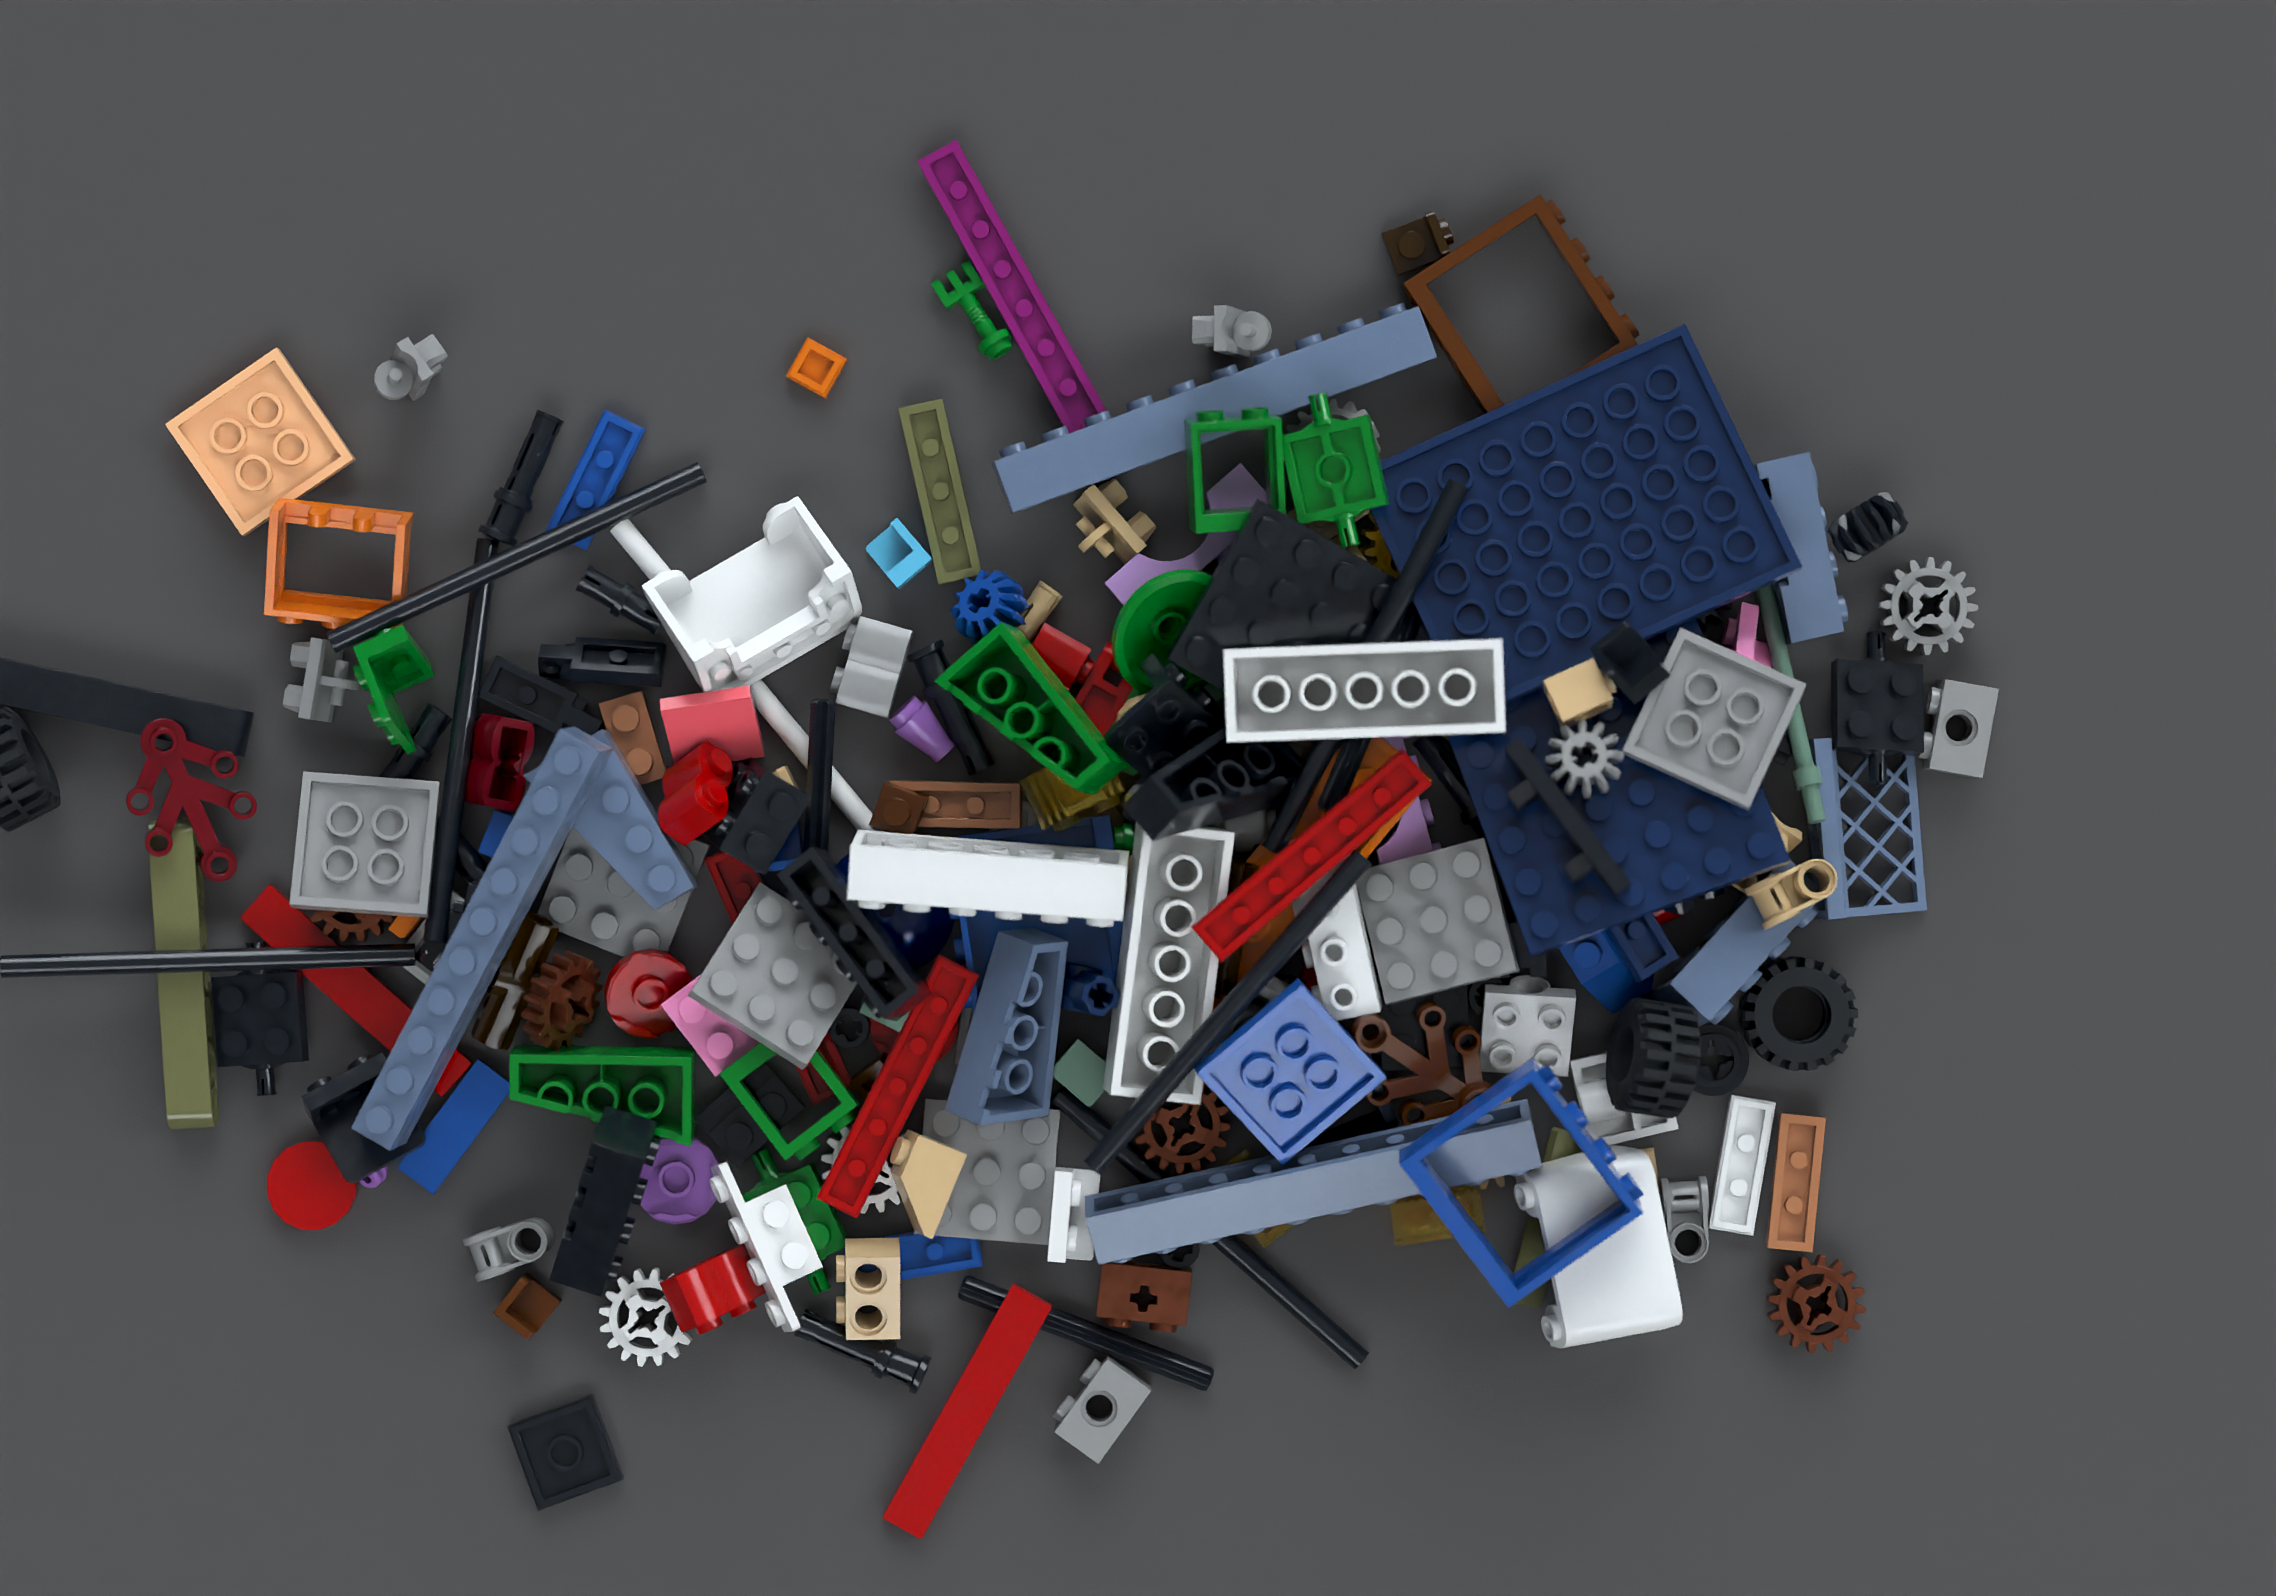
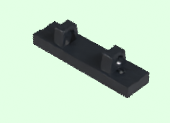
M1520 737L1506 746L1505 757L1523 780L1507 793V799L1517 812H1520L1538 799L1579 852L1577 856L1562 867L1563 873L1572 885H1575L1591 872H1594L1615 901L1631 890V882Z

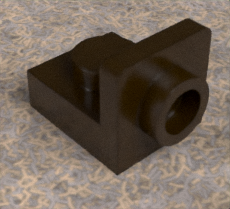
M1434 211L1426 213L1422 218L1381 234L1397 277L1440 260L1450 253L1448 245L1454 243L1446 219L1438 220Z

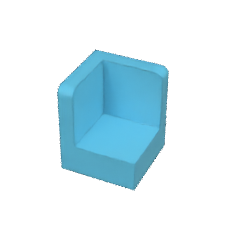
M896 518L890 523V527L866 546V551L900 590L933 562V559L900 520Z

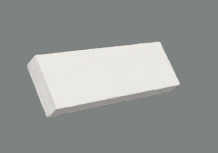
M1730 1094L1708 1218V1228L1753 1236L1776 1102Z

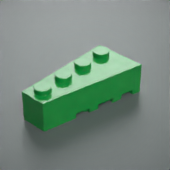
M1000 622L934 680V682L960 699L964 705L999 729V732L1025 749L1033 758L1077 791L1094 795L1126 767L1123 760L1107 745L1104 736L1029 640L1016 627Z

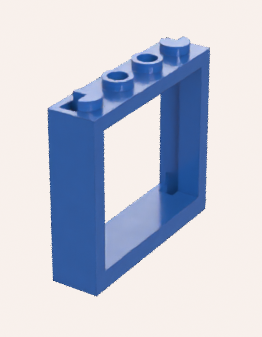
M1533 1057L1399 1152L1400 1166L1508 1308L1643 1214L1641 1201L1638 1198L1644 1194L1637 1182L1629 1173L1624 1176L1620 1175L1612 1164L1617 1158L1610 1146L1602 1137H1599L1597 1140L1593 1139L1585 1128L1590 1122L1583 1110L1575 1101L1569 1104L1566 1103L1557 1091L1563 1087L1558 1077L1548 1065L1540 1068ZM1531 1082L1619 1200L1513 1274L1425 1157Z

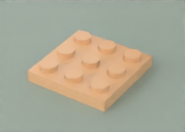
M277 347L165 424L242 536H247L269 520V510L279 498L299 500L356 460Z

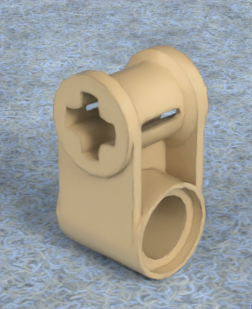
M1816 858L1783 873H1776L1744 889L1746 896L1753 897L1764 919L1761 925L1765 931L1800 914L1801 910L1828 897L1834 892L1838 877L1836 870L1829 862ZM1805 872H1811L1819 879L1820 889L1818 893L1808 890L1803 881Z

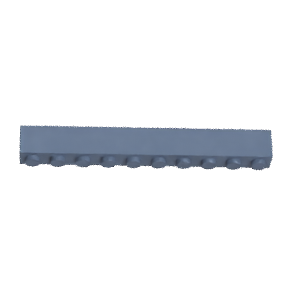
M1404 302L1379 311L1381 317L1379 321L1368 325L1364 324L1362 318L1350 321L1337 327L1338 336L1324 341L1320 333L1295 342L1297 351L1280 356L1277 348L1253 357L1255 366L1238 372L1236 364L1210 373L1213 381L1196 387L1192 379L1168 388L1171 397L1154 402L1152 396L1148 395L1127 403L1128 412L1111 418L1109 410L1084 419L1086 428L1069 434L1067 426L1042 434L1043 443L1026 449L1023 441L999 450L1001 459L994 461L992 466L1010 515L1185 451L1184 420L1196 419L1197 411L1223 410L1225 418L1241 417V409L1267 407L1269 415L1281 416L1310 405L1308 399L1310 395L1327 392V398L1435 359L1437 355L1419 306L1409 310L1406 309ZM1237 431L1200 433L1201 445Z
M576 727L559 730L351 1127L353 1130L388 1150L407 1143L612 753V747Z
M1527 1099L1496 1106L1425 1157L1448 1188L1463 1184L1475 1186L1484 1183L1487 1179L1504 1175L1521 1176L1529 1173L1532 1169L1542 1167ZM1449 1116L1306 1147L1284 1165L1273 1155L1085 1196V1219L1098 1265L1108 1262L1120 1264L1140 1255L1154 1252L1166 1254L1181 1246L1195 1243L1211 1244L1219 1241L1222 1237L1240 1233L1247 1235L1257 1234L1267 1227L1286 1223L1298 1225L1313 1217L1327 1214L1343 1215L1355 1208L1372 1204L1389 1205L1396 1202L1399 1198L1418 1194L1422 1195L1400 1166L1399 1152Z

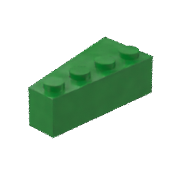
M516 1044L509 1054V1099L565 1114L580 1115L591 1118V1121L595 1122L600 1121L606 1105L656 1121L657 1125L654 1135L675 1140V1143L691 1147L695 1138L696 1051L693 1047L571 1045L569 1048L561 1045L559 1050L555 1051L542 1045Z

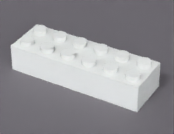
M1503 639L1223 650L1227 742L1506 732Z
M1136 822L1115 986L1121 993L1117 1008L1112 1010L1103 1089L1110 1095L1138 1098L1212 1013L1219 959L1193 930L1192 925L1227 896L1235 835L1232 831L1204 826L1152 841ZM1195 1069L1189 1073L1166 1101L1200 1105L1203 1080L1197 1075Z
M858 830L850 847L847 900H858L857 906L868 909L885 908V903L903 904V909L910 912H930L931 906L949 907V913L958 916H974L977 910L995 911V917L1001 919H1022V913L1039 914L1041 915V921L1049 923L1068 922V917L1087 918L1086 924L1110 927L1114 925V920L1123 921L1129 851Z

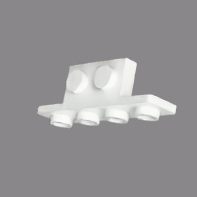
M727 1162L711 1167L714 1176L709 1179L711 1189L719 1203L726 1202L732 1219L728 1220L730 1231L735 1241L739 1245L744 1243L751 1260L747 1261L746 1264L754 1283L757 1286L763 1285L770 1301L765 1303V1307L770 1320L775 1327L781 1326L784 1332H792L801 1328L783 1286L823 1266L786 1184L745 1202Z

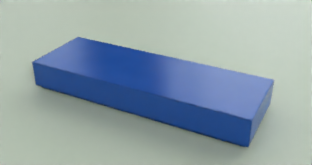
M604 409L545 531L613 500L646 429ZM595 534L574 543V545L588 551Z
M480 1058L477 1059L425 1129V1144L406 1155L397 1168L429 1192L435 1194L509 1095V1080Z
M914 1231L877 1237L899 1238L900 1280L983 1266L979 1239L934 1236L931 1239L921 1234H914ZM864 1264L858 1268L859 1271L864 1273H871L878 1269L873 1264Z

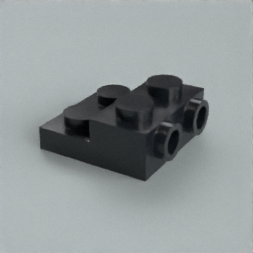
M1378 981L1383 1006L1381 1011L1375 1014L1380 1015L1391 1029V1034L1428 1058L1425 1032L1416 1020V1011L1425 1002H1435L1446 1014L1443 1030L1449 1068L1462 1067L1461 1054L1452 1045L1451 1036L1456 1028L1463 1025L1469 1026L1468 985L1388 1005L1385 1004L1381 984ZM1435 1010L1429 1011L1424 1017V1022H1434L1438 1017V1012ZM1470 1034L1464 1035L1461 1038V1047L1470 1045ZM1382 1050L1371 1053V1058L1375 1062H1380V1068L1383 1071L1410 1070Z

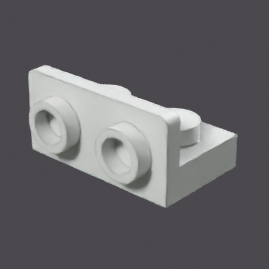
M1064 1167L1055 1168L1047 1261L1066 1263V1259L1087 1261L1093 1259L1094 1248L1085 1219V1196L1099 1193L1100 1175L1095 1171Z

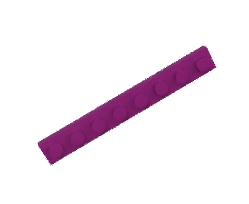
M954 140L918 160L917 163L1063 427L1067 426L1069 434L1086 428L1084 419L1107 410L957 140Z

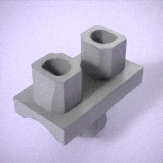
M1214 305V316H1193L1192 318L1193 344L1206 345L1207 348H1214L1215 352L1232 357L1250 358V351L1261 350L1271 338V324L1264 315L1258 312H1247L1228 305Z
M433 334L415 345L406 337L396 344L390 360L383 362L377 367L373 377L375 389L382 397L389 400H399L408 394L412 401H415L425 394L432 377L441 372V363L447 359L448 355Z
M311 637L310 642L293 643L290 655L291 666L306 668L303 686L288 684L284 692L283 707L299 713L298 718L332 723L335 705L343 706L345 689L357 691L359 689L358 681L347 680L349 662L342 661L344 650L335 653L329 640Z

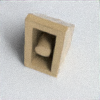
M907 1129L904 1138L900 1137L892 1149L890 1162L893 1163L890 1172L913 1229L933 1239L967 1154Z

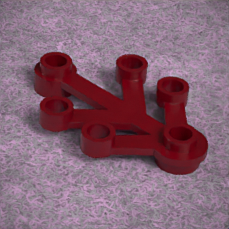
M168 718L155 719L149 722L141 733L140 745L147 758L135 788H132L126 795L127 808L131 813L138 816L146 815L152 810L154 798L151 792L163 766H165L172 783L154 828L148 831L145 836L144 843L147 851L156 857L165 856L170 852L173 846L171 834L183 806L203 850L200 857V867L203 874L214 882L227 881L237 870V859L234 852L228 846L219 843L200 799L229 809L232 815L240 820L249 819L255 814L257 810L256 800L247 791L234 792L189 775L181 759L184 758L209 766L217 777L228 779L236 774L239 767L238 760L231 751H215L186 740L183 728L176 721ZM163 733L172 737L171 746L164 750L155 746L156 737ZM227 756L232 759L233 766L228 772L217 770L216 762L220 757ZM143 793L148 796L149 801L146 807L137 809L132 806L131 799L135 794ZM242 797L248 798L251 801V808L245 813H239L234 809L236 800ZM157 834L164 835L167 838L166 846L160 850L153 849L150 846L151 838ZM216 857H223L228 861L227 868L222 872H215L210 867L212 860Z

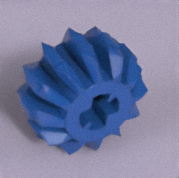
M979 570L976 581L964 578L966 584L964 591L953 593L959 602L949 610L953 618L956 619L954 626L961 635L966 638L968 637V640L973 644H977L1000 622L1016 627V625H1026L1024 618L1020 615L1030 607L1027 604V600L1023 598L1025 591L1019 583L1011 580L1002 571L995 570L991 574L988 571Z

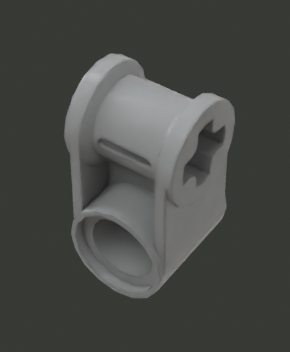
M1698 1176L1696 1181L1669 1182L1668 1178H1660L1661 1192H1659L1672 1258L1683 1263L1698 1262L1706 1255L1709 1248V1194L1706 1176ZM1693 1195V1198L1675 1199V1196ZM1689 1229L1697 1235L1698 1245L1691 1254L1682 1255L1676 1249L1675 1239L1681 1231Z
M533 1217L504 1227L498 1226L462 1239L464 1246L470 1247L478 1270L475 1278L477 1282L537 1260L549 1252L555 1238L554 1231L548 1222L544 1219ZM524 1228L534 1229L540 1235L541 1245L538 1251L528 1250L521 1243L520 1236Z

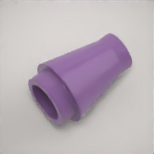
M915 695L901 705L889 719L895 726L894 733L930 756L935 763L941 760L955 745L944 731L926 700L921 702Z

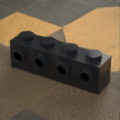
M812 846L777 874L786 886L783 889L786 898L798 911L804 910L812 921L809 925L812 933L825 947L829 945L839 958L836 961L838 968L850 982L856 981L866 994L862 997L863 1001L877 1018L883 1017L887 1020L898 1021L932 994L871 910L857 906L858 900H847L848 879L826 850Z

